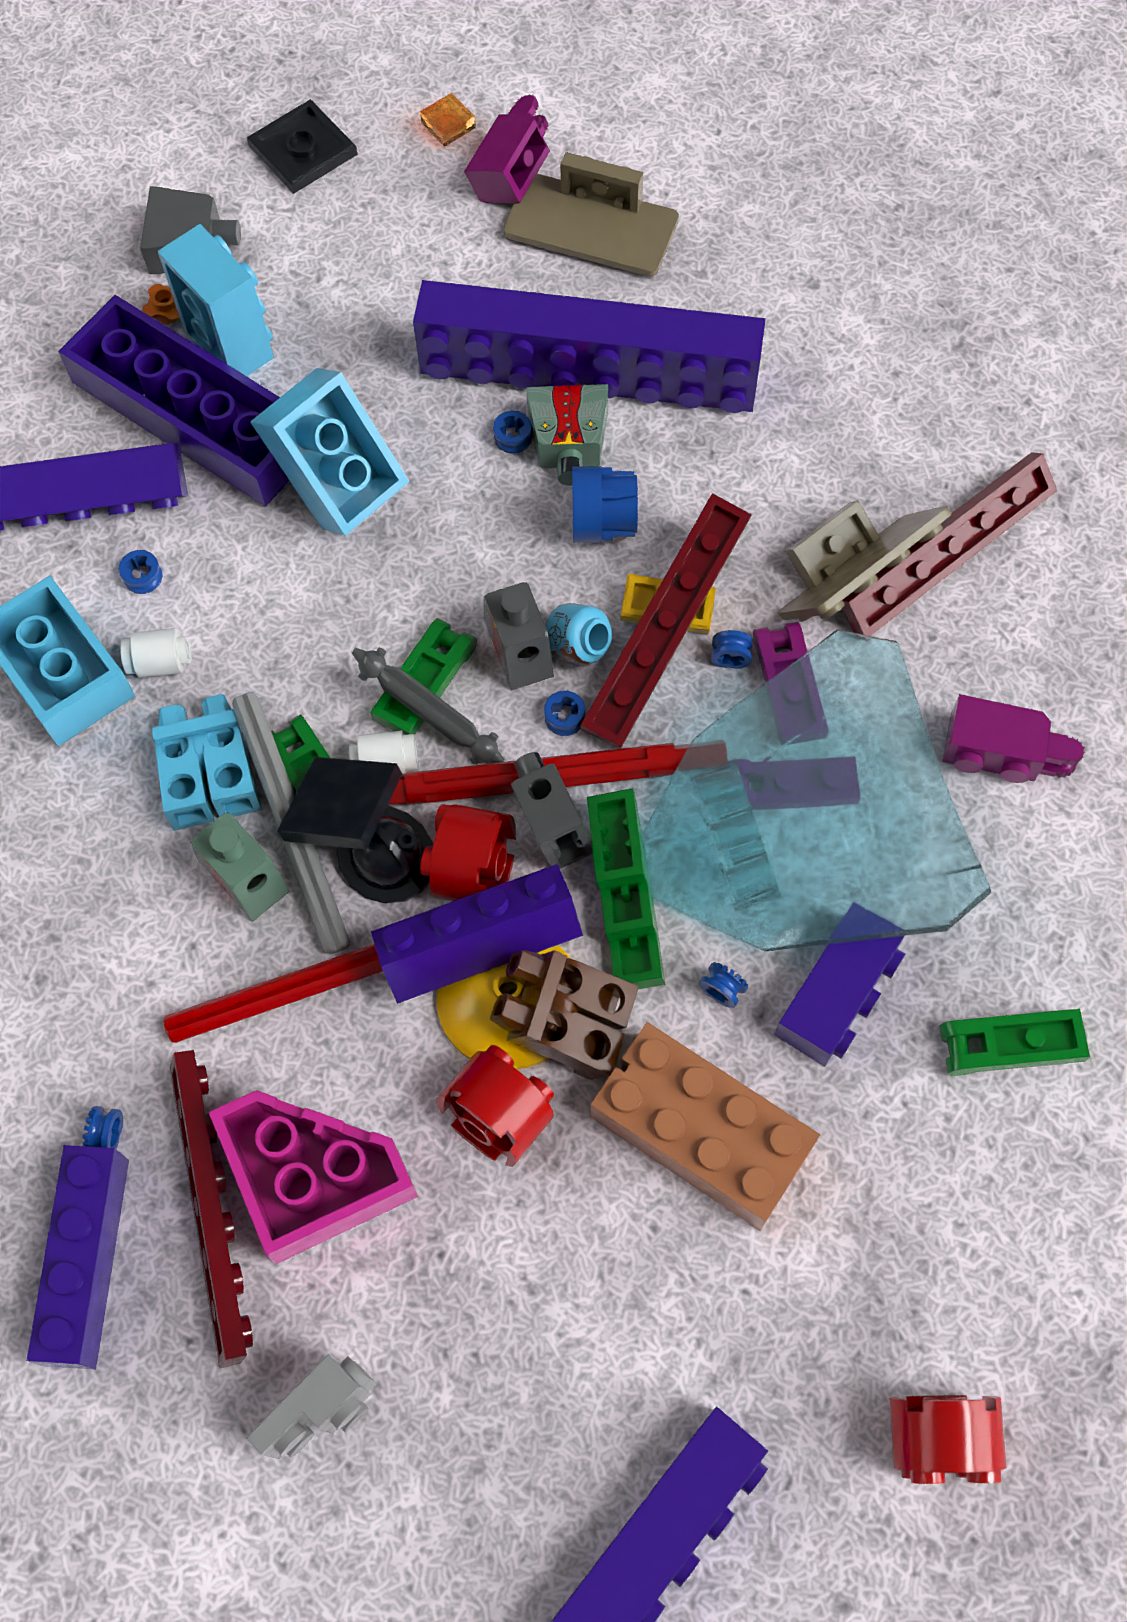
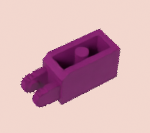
M533 94L521 96L508 114H499L464 170L481 202L520 203L550 152L543 138L546 130H548L547 127H549L548 121L543 115H535L539 103Z
M959 694L950 715L942 762L954 764V767L962 772L977 773L983 770L1000 774L1002 779L1009 782L1023 783L1028 780L1035 781L1039 774L1053 777L1057 775L1059 778L1070 776L1075 771L1078 762L1084 757L1085 747L1082 746V742H1079L1078 739L1050 732L1051 721L1043 711Z

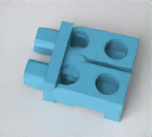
M223 694L206 697L202 701L204 716L189 720L184 706L176 704L162 707L159 709V725L152 728L163 812L174 831L214 822L215 817L212 803L219 817L226 812L235 817L262 810L243 732L234 709H231L226 696ZM204 773H207V778H208V784H209V789H210V795H211L212 803H211L210 798H209V792H208V787H207V782H206V776H205Z

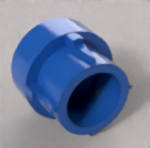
M572 466L573 543L613 541V538L635 537L638 529L637 475H634V471H612V467Z

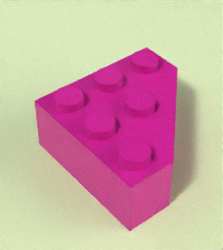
M258 1090L209 1112L265 1254L276 1264L419 1197L400 1153L390 1137L373 1131L362 1130L348 1125L342 1120L308 1108L303 1109Z

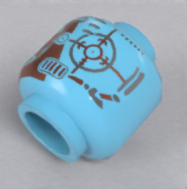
M576 603L562 604L551 612L546 621L545 627L549 636L551 654L558 660L583 665L592 664L604 656L611 644L612 630L607 615L597 607Z

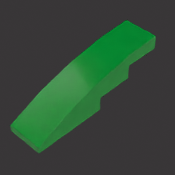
M630 788L588 796L587 805L595 876L601 893L604 928L610 945L613 976L638 985V989L666 985L652 888L634 789Z

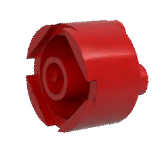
M441 804L435 817L436 836L433 847L427 846L421 858V874L429 876L430 893L437 899L453 902L508 882L513 867L514 854L507 853V839L516 840V824L513 816L457 804Z
M491 1044L486 1051H477L436 1098V1105L441 1114L449 1108L455 1115L456 1119L451 1126L462 1138L494 1161L500 1154L507 1156L505 1166L513 1167L553 1119L554 1114L549 1102L554 1097V1093L541 1079L535 1076H530L529 1079L513 1067V1059L503 1049Z
M967 1395L906 1396V1400L897 1397L889 1398L894 1469L901 1470L902 1478L911 1479V1483L942 1484L945 1483V1473H956V1477L967 1478V1482L970 1483L1001 1482V1470L1007 1468L1001 1397L982 1396V1400H967Z

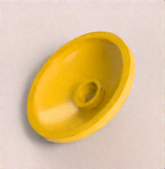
M559 945L537 952L542 955L555 950L570 958ZM508 963L437 989L436 1005L441 1026L449 1041L468 1059L477 1051H486L491 1044L503 1049L513 1059V1067L517 1070L536 1066L549 1059V1057L532 1052L523 1045L518 1046L506 1041L509 1032L490 1020L496 1000L500 995H503L499 991L503 983L512 982L516 984L517 990L511 995L519 999L524 988L523 984L506 977L505 971Z

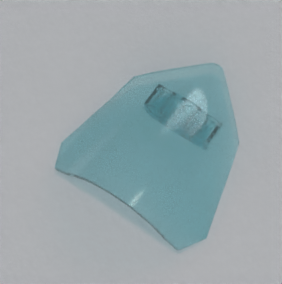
M838 629L734 705L693 739L642 833L653 899L766 952L821 944L948 931L992 893L982 866L961 823L938 764L899 643L894 640Z

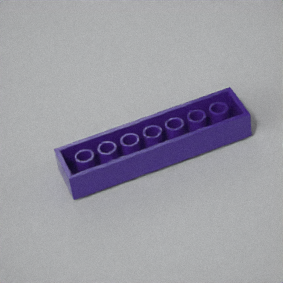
M422 280L413 318V327L420 374H426L435 379L452 377L469 379L477 384H487L489 382L512 384L520 389H526V387L608 384V399L616 396L638 399L643 403L659 401L677 403L686 408L703 406L720 408L728 413H739L742 411L753 412L766 318Z

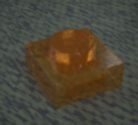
M452 93L420 111L422 125L444 147L476 128L475 116Z

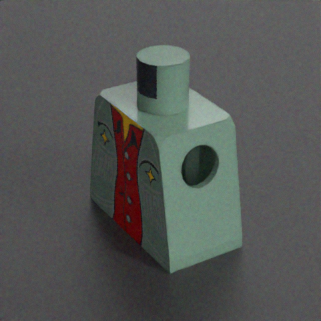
M608 384L526 387L527 412L532 425L531 432L539 466L541 468H557L558 481L561 484L572 486V466L600 465L608 417Z
M229 812L221 815L190 841L198 861L252 922L290 892L267 853ZM255 876L264 877L258 886L253 889H247L249 882Z

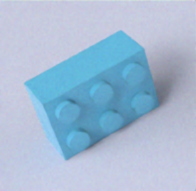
M199 224L157 251L185 334L197 346L245 376L250 375L274 358L270 345L273 336L263 319V314L266 313V310L255 289V286L258 285L257 277L246 262L243 261L239 264L232 257L228 245L219 235L213 237Z
M316 368L251 421V424L312 515L325 530L346 536L410 482L340 371Z
M50 575L0 606V667L58 747L136 697L122 670Z

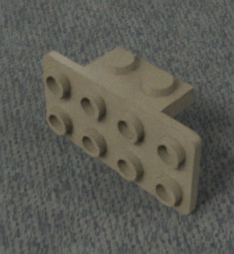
M565 152L560 164L561 180L536 174L520 203H514L505 222L504 235L507 239L653 277L657 275L678 224L679 214L674 209L642 201L644 172L595 160L587 156Z
M859 501L849 502L785 551L808 589L779 610L778 613L782 620L798 619L800 622H803L813 616H820L821 619H825L840 611L845 606L843 599L850 593H859L869 588L878 580L876 573L885 566L887 568L893 567L908 558L911 554L908 548L917 541L920 543L925 542L943 530L941 523L952 514L948 506L904 515L878 534Z

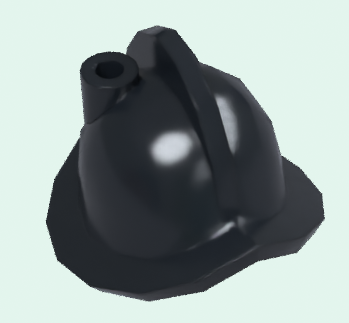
M387 806L367 850L336 847L339 869L349 886L364 898L381 903L406 902L422 893L430 883L429 876L421 874V858L427 846L433 847V841L424 826L405 811Z

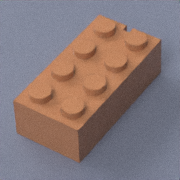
M648 1022L643 1026L622 1057L621 1070L615 1067L590 1104V1117L759 1231L765 1225L820 1137L819 1133Z

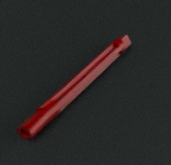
M723 740L683 745L666 743L541 758L545 766L555 764L565 787L677 775V772L728 765L727 747ZM515 761L404 773V777L400 778L389 804L407 803L408 805L514 793L511 784L519 779L514 768Z

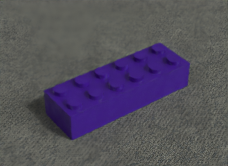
M114 295L58 351L73 384L163 442L179 443L182 454L264 507L290 481L251 424L255 417L280 397L119 296Z

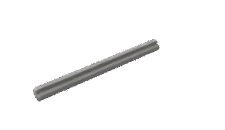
M248 692L234 698L232 705L279 828L295 794L259 698L253 692ZM283 841L324 951L328 954H334L345 950L350 946V939L314 844Z

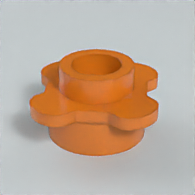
M162 284L152 285L148 289L150 296L148 303L143 306L142 311L162 324H172L179 321L180 317L170 287L163 286Z

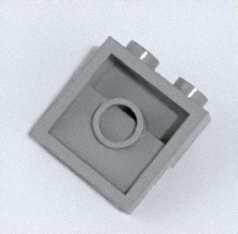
M328 1354L246 1439L260 1455L280 1459L283 1455L287 1454L292 1458L313 1438L315 1433L310 1429L313 1424L318 1429L334 1434L339 1429L346 1433L354 1427L369 1409L363 1402L371 1395L370 1391L375 1387L376 1382L349 1356L340 1362Z

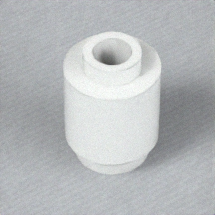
M177 628L134 632L131 638H122L121 659L126 674H136L139 678L179 674L184 672V664L191 663L192 655L189 639L187 636L181 637Z
M401 730L358 735L357 745L349 746L350 760L397 763L402 772L401 777H404V773L419 771L415 734L403 735Z

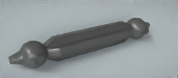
M355 647L352 651V655L358 662L360 670L358 677L361 680L366 681L368 678H377L385 692L456 745L469 747L472 754L470 761L473 764L477 765L479 762L489 761L498 763L505 760L498 751L496 742L498 735L491 732L489 735H479L474 723L401 668L386 665L384 658L386 651L383 648L379 647L377 651H365Z

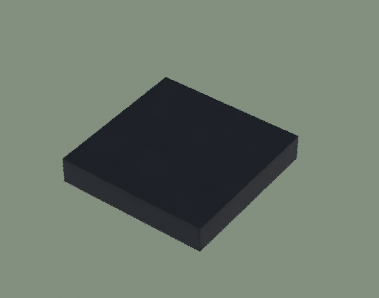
M311 99L247 137L249 147L293 194L358 155L357 146Z
M315 757L277 832L282 840L286 842L367 850L399 783L402 772L397 763Z

